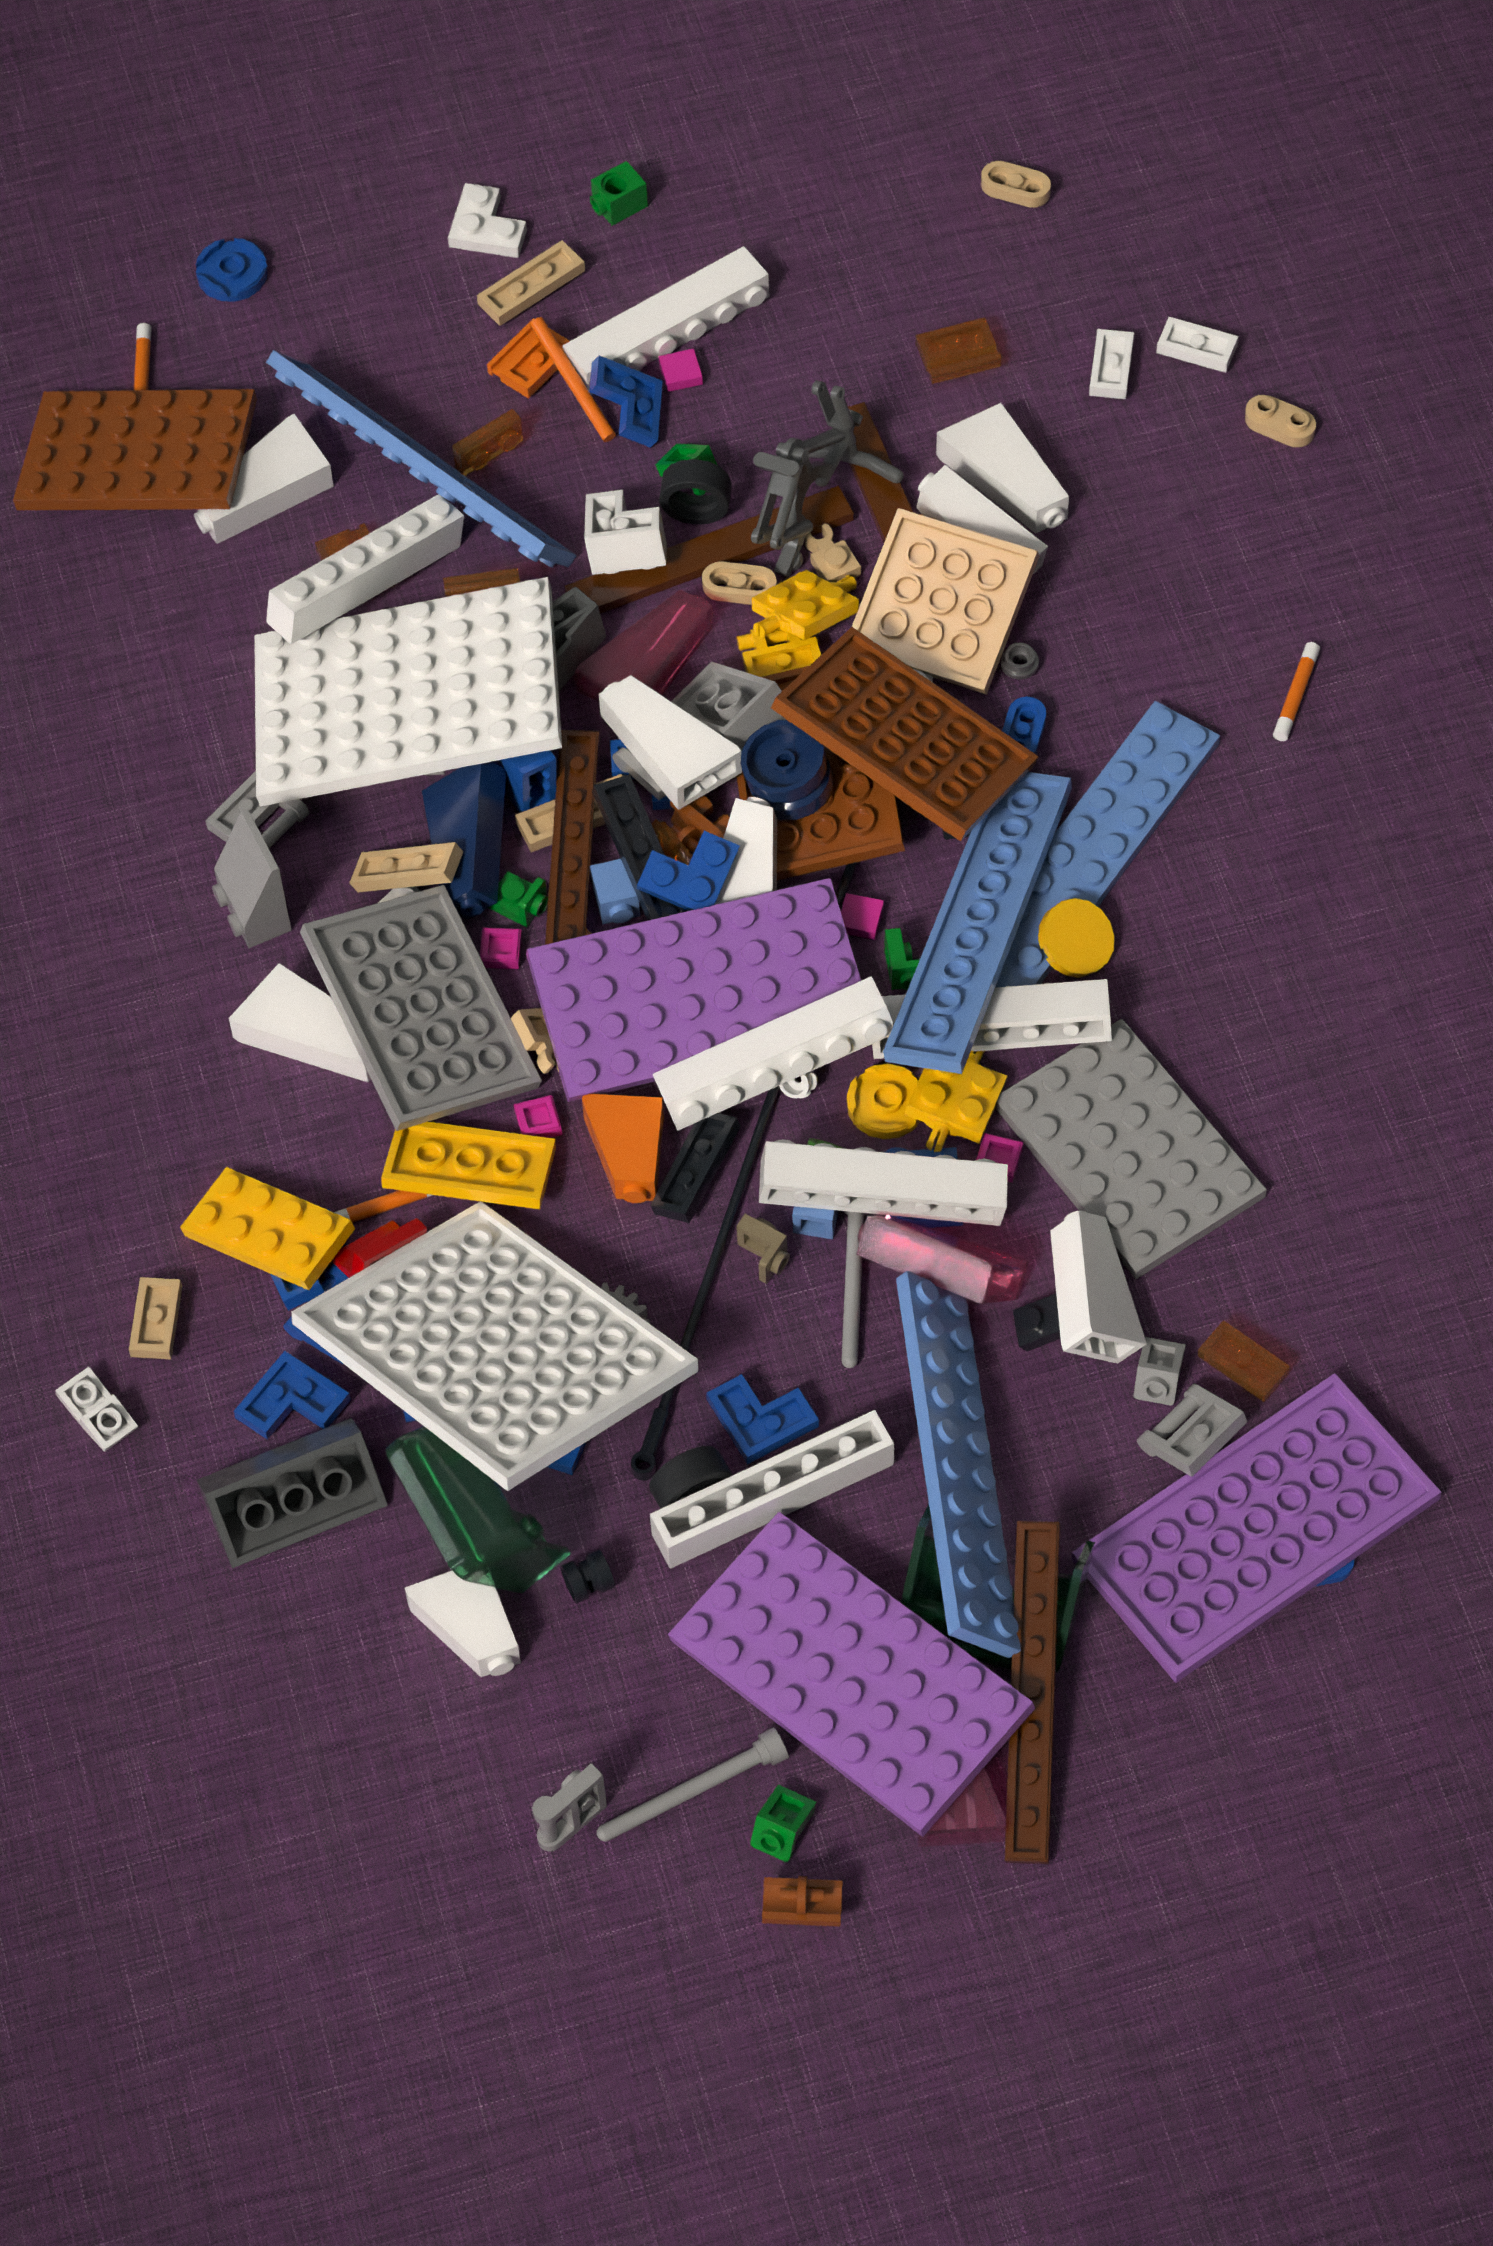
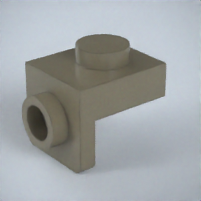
M744 1214L737 1224V1243L739 1246L762 1257L759 1262V1280L767 1284L774 1273L777 1275L782 1273L789 1261L790 1254L787 1253V1235L777 1231L772 1223L763 1218L755 1219Z

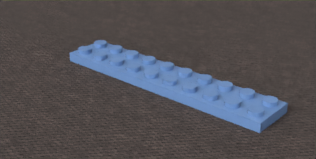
M273 350L266 363L277 370L275 374L277 379L292 388L296 386L303 391L301 396L319 407L323 405L329 409L328 415L345 426L349 424L356 428L355 434L372 445L376 443L384 448L381 453L398 464L403 462L409 466L410 470L408 472L424 483L430 482L437 486L436 492L450 502L455 503L457 501L465 506L463 511L467 515L481 523L484 520L493 526L490 530L507 542L512 540L520 546L518 551L535 562L540 560L552 568L555 563L565 567H569L577 556L572 551L305 362Z
M1154 701L1055 832L995 988L1036 985L1044 981L1053 969L1047 962L1046 958L1048 957L1044 949L1040 948L1038 942L1039 924L1044 914L1059 902L1073 898L1090 901L1099 907L1220 743L1219 734Z
M1028 772L972 829L883 1050L885 1062L962 1074L1072 790L1071 778Z
M906 1271L896 1278L948 1635L1010 1658L1021 1651V1646L1017 1636L1018 1623L1014 1618L1013 1589L1010 1583L1007 1552L1003 1538L1001 1514L999 1512L995 1487L996 1481L992 1468L990 1443L987 1436L985 1411L982 1404L979 1373L977 1371L966 1296Z

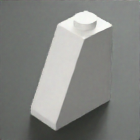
M484 1559L405 1587L410 1611L480 1677L489 1674L492 1676L505 1674L511 1671L514 1665L521 1663L516 1639Z

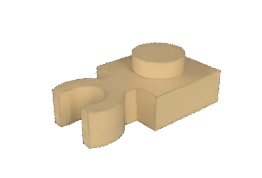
M828 524L822 525V535L824 538L815 539L811 533L806 535L805 546L812 552L811 564L819 577L828 582H836L847 575L854 578L861 576V566L846 542L842 540L835 544L833 543V531Z
M542 1009L518 1010L511 1017V1020L526 1051H536L538 1055L537 1065L544 1074L548 1073L554 1066H556L559 1072Z

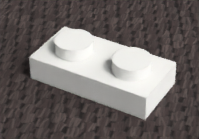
M1168 317L1157 343L1156 353L1226 373L1237 348L1238 336Z
M1097 329L1089 396L1126 399L1134 332Z

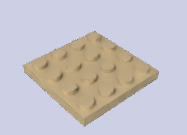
M898 508L852 627L913 669L919 670L933 678L987 694L1040 555L1038 551Z

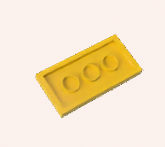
M425 1122L399 1131L395 1130L381 1177L382 1188L541 1209L556 1150V1139L435 1122Z
M228 1167L223 1170L180 1226L185 1237L307 1290L311 1289L355 1230L354 1225L348 1218Z

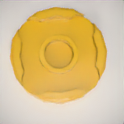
M1073 898L1059 902L1044 914L1039 924L1038 942L1040 948L1044 949L1048 957L1046 960L1052 968L1063 975L1079 978L1097 972L1108 963L1114 951V932L1110 920L1099 907L1090 901Z
M890 1063L873 1065L865 1069V1073L861 1074L858 1078L856 1076L850 1083L847 1093L848 1115L856 1128L868 1136L880 1139L900 1138L912 1132L921 1121L906 1116L905 1112L918 1083L917 1078L907 1068Z

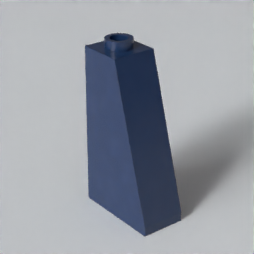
M493 762L458 768L422 790L431 844L456 842L463 851L452 883L439 884V886H445L458 914L466 919L481 914L483 910L498 901L506 774L504 768Z

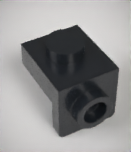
M1056 1294L1013 1310L1018 1345L1026 1352L1061 1339Z

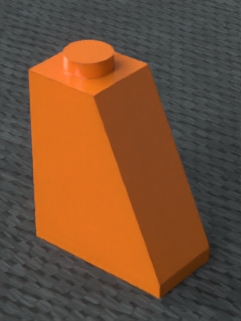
M588 1094L582 1096L584 1121L615 1198L624 1199L630 1203L653 1201L657 1194L664 1123L663 1098Z

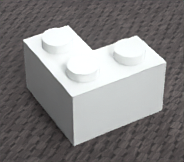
M623 490L586 494L584 539L592 575L603 573L615 574L619 571L653 569L658 566H666L667 543L659 507L627 511Z

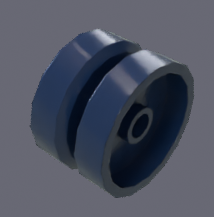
M777 720L760 727L745 743L741 753L740 765L752 797L767 801L770 804L769 807H773L777 819L798 820L812 815L826 803L833 791L834 774L823 745L787 720Z

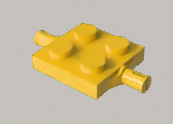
M806 569L770 587L768 590L752 597V611L765 618L753 625L754 633L756 636L760 635V638H763L775 630H782L806 640L857 613L859 609V599L848 593L857 587L855 578L847 575L836 582H828Z
M971 1051L962 1074L927 1068L923 1069L907 1105L905 1115L922 1121L933 1129L926 1142V1147L930 1151L936 1139H938L934 1152H941L947 1135L961 1136L980 1143L1007 1079V1075L979 1064L985 1051H976L975 1054V1051Z

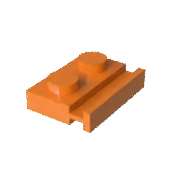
M534 318L487 364L488 374L491 376L495 374L500 377L501 382L528 399L558 370L530 326ZM550 329L561 348L562 345L570 342V340Z

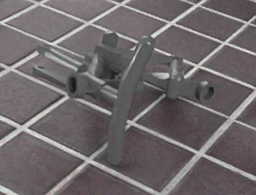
M819 380L814 381L811 391L812 394L817 396L826 423L832 429L803 441L791 437L786 443L780 442L777 445V456L759 452L753 458V462L758 468L770 471L772 475L757 527L751 534V541L756 544H762L770 540L771 548L780 550L783 547L774 572L787 577L790 576L791 571L799 569L802 565L803 556L800 549L806 535L813 530L812 522L802 514V507L805 495L814 481L819 487L826 486L840 461L865 467L893 483H900L904 477L900 469L870 453L857 449L853 430L855 426H860L863 416L848 408L844 398V387L835 385L831 390L830 397L825 382ZM809 458H822L824 461H815L811 464ZM777 495L782 496L776 522L769 525Z

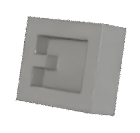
M1145 1337L1147 1344L1142 1347L1133 1396L1138 1400L1173 1405L1186 1344Z

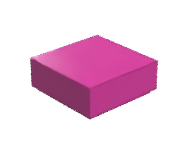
M694 349L658 356L667 392L703 385V377Z
M846 893L841 915L847 935L875 940L884 909V900Z
M482 928L480 958L485 968L519 969L522 930L513 928Z
M552 1095L513 1104L521 1134L546 1138L562 1135V1128Z
M984 1133L976 1160L990 1159L999 1164H1008L1007 1182L1013 1183L1023 1150V1142Z

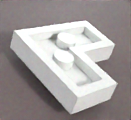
M465 183L448 236L449 247L519 258L527 232L526 221L495 216L501 198L500 188Z

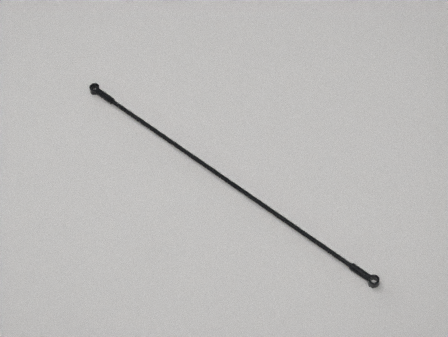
M857 862L846 864L836 893L840 911ZM780 1086L768 1090L680 1343V1346L687 1352L691 1346ZM676 1386L663 1393L659 1407L654 1409L640 1452H637L631 1458L632 1474L638 1480H649L656 1473L655 1456L670 1416L668 1409ZM641 1462L650 1464V1467L645 1470H640L636 1466Z

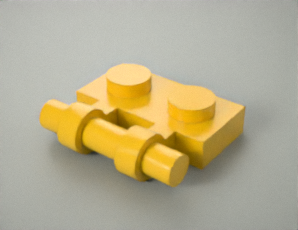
M753 629L750 630V634L736 636L739 651L754 649L742 652L743 664L747 673L759 677L810 666L821 656L816 637L801 640V638L790 632L775 630L760 638V635L756 636ZM784 641L787 642V643L778 644V645H774V646H769V647H768V645H770V644H775V643L784 642Z

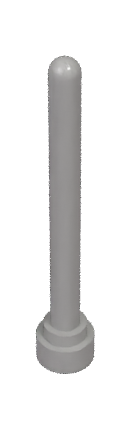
M844 1211L848 1215L841 1361L844 1367L853 1368L858 1362L864 1216L868 1213Z
M774 1727L759 1734V1740L752 1743L753 1748L602 1824L597 1829V1837L601 1841H609L759 1763H762L763 1766L771 1763L774 1766L788 1759L789 1755L782 1739Z

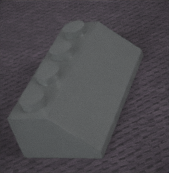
M352 1418L197 1479L209 1515L232 1568L388 1506L362 1433Z

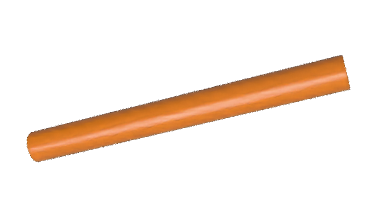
M542 317L534 319L530 326L603 442L611 441L616 436L615 431Z

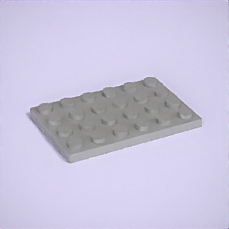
M444 885L302 925L300 934L396 1131L528 1092L539 1087L542 1080Z
M1120 1019L1111 1025L1112 1041L1081 1043L1000 1093L995 1109L1079 1211H1086L1087 1213L1106 1217L1119 1260L1131 1275L1138 1279L1264 1199L1267 1190L1125 1021Z

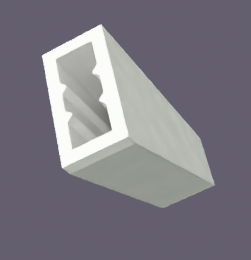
M1001 403L937 432L936 455L938 458L1034 533H1038L1046 528H1054L1068 519V494Z
M293 414L243 455L231 508L198 509V512L194 513L196 523L204 534L209 532L216 544L333 487L330 463L296 415Z
M944 465L936 474L931 472L922 480L918 487L920 495L917 509L923 516L1036 550L1040 557L1034 573L1043 565L1048 546L949 467Z
M630 675L620 682H613L603 692L599 693L601 717L678 810L742 773L740 765L741 750L737 745Z
M748 797L747 801L735 799L723 839L740 845V848L715 905L777 890V818L773 807H769L770 804L763 799Z
M279 963L229 1017L233 1038L240 1043L365 1082L371 1080L332 998Z
M1075 1211L1068 1214L1062 1223L1050 1230L1062 1349L1064 1352L1118 1364L1147 1343L1106 1217L1087 1213L1086 1211Z

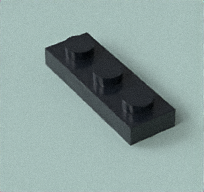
M716 1113L694 1123L650 1205L655 1215L690 1223L741 1128L736 1117Z

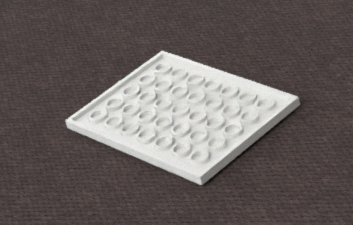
M548 577L338 618L293 644L285 640L277 631L255 635L256 797L260 807L562 748L552 590Z
M481 1201L291 1312L292 1324L507 1491L698 1372V1359Z

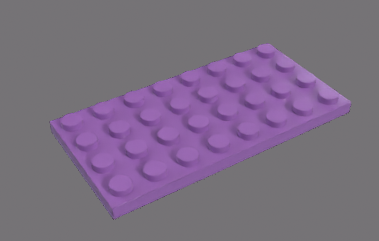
M831 878L529 948L526 952L568 1102L582 1099V1096L588 1094H604L654 1082L653 1073L861 981Z
M1334 1373L1216 1453L1193 1477L1187 1474L1074 1550L1072 1552V1561L1173 1681L1177 1683L1440 1500L1441 1491Z
M780 1512L772 1518L668 1633L670 1640L922 1837L1035 1709L1030 1699Z

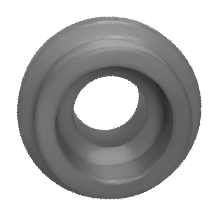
M1014 643L1001 656L1003 672L1013 679L1029 678L1038 669V655L1028 644ZM1016 662H1023L1024 664L1019 665V664H1015V663H1016Z

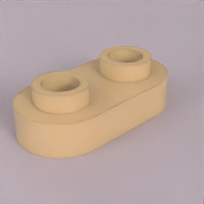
M994 161L987 164L981 173L982 190L991 197L1031 208L1044 205L1050 198L1051 181L1046 174L1040 171L1004 161Z
M1269 395L1255 396L1246 405L1245 422L1251 430L1291 447L1306 446L1314 439L1316 421L1308 411Z
M715 562L707 566L702 574L704 593L716 601L752 605V597L777 585L775 574L763 566ZM718 584H725L726 586L723 587V586H717V585H718Z

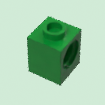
M627 161L591 179V206L597 215H603L612 226L648 207L646 182Z

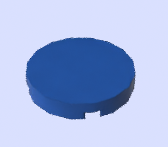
M234 238V241L225 242V239L215 241L205 247L197 257L196 277L199 287L209 297L219 301L235 302L247 299L257 293L266 282L268 268L263 251L255 243L243 238Z

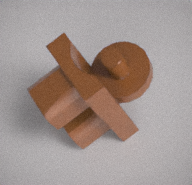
M705 795L679 810L670 801V806L674 808V814L671 818L673 826L670 828L669 833L675 837L672 844V849L680 856L690 851L694 853L703 831L724 838L730 816L723 814L713 824L706 819L713 813V805Z
M799 1875L798 1879L764 1877L762 1923L841 1927L843 1880L807 1879V1876Z

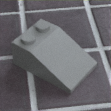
M711 662L671 701L737 745L741 753L748 738L760 727L777 720H786L771 709L775 698L782 692L775 681L715 662Z
M249 810L241 811L214 867L217 884L212 886V890L219 906L224 907L227 905L231 913L227 916V919L235 937L242 935L248 948H251L292 930L279 867Z

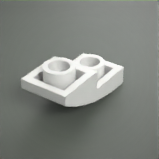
M87 1367L56 1389V1395L104 1452L138 1429V1425L114 1394L111 1395L90 1367Z

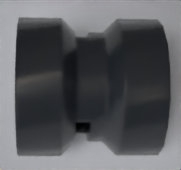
M600 1549L587 1554L583 1561L577 1563L572 1560L560 1565L567 1589L576 1604L588 1599L592 1592L597 1590L605 1592L615 1588L611 1570Z

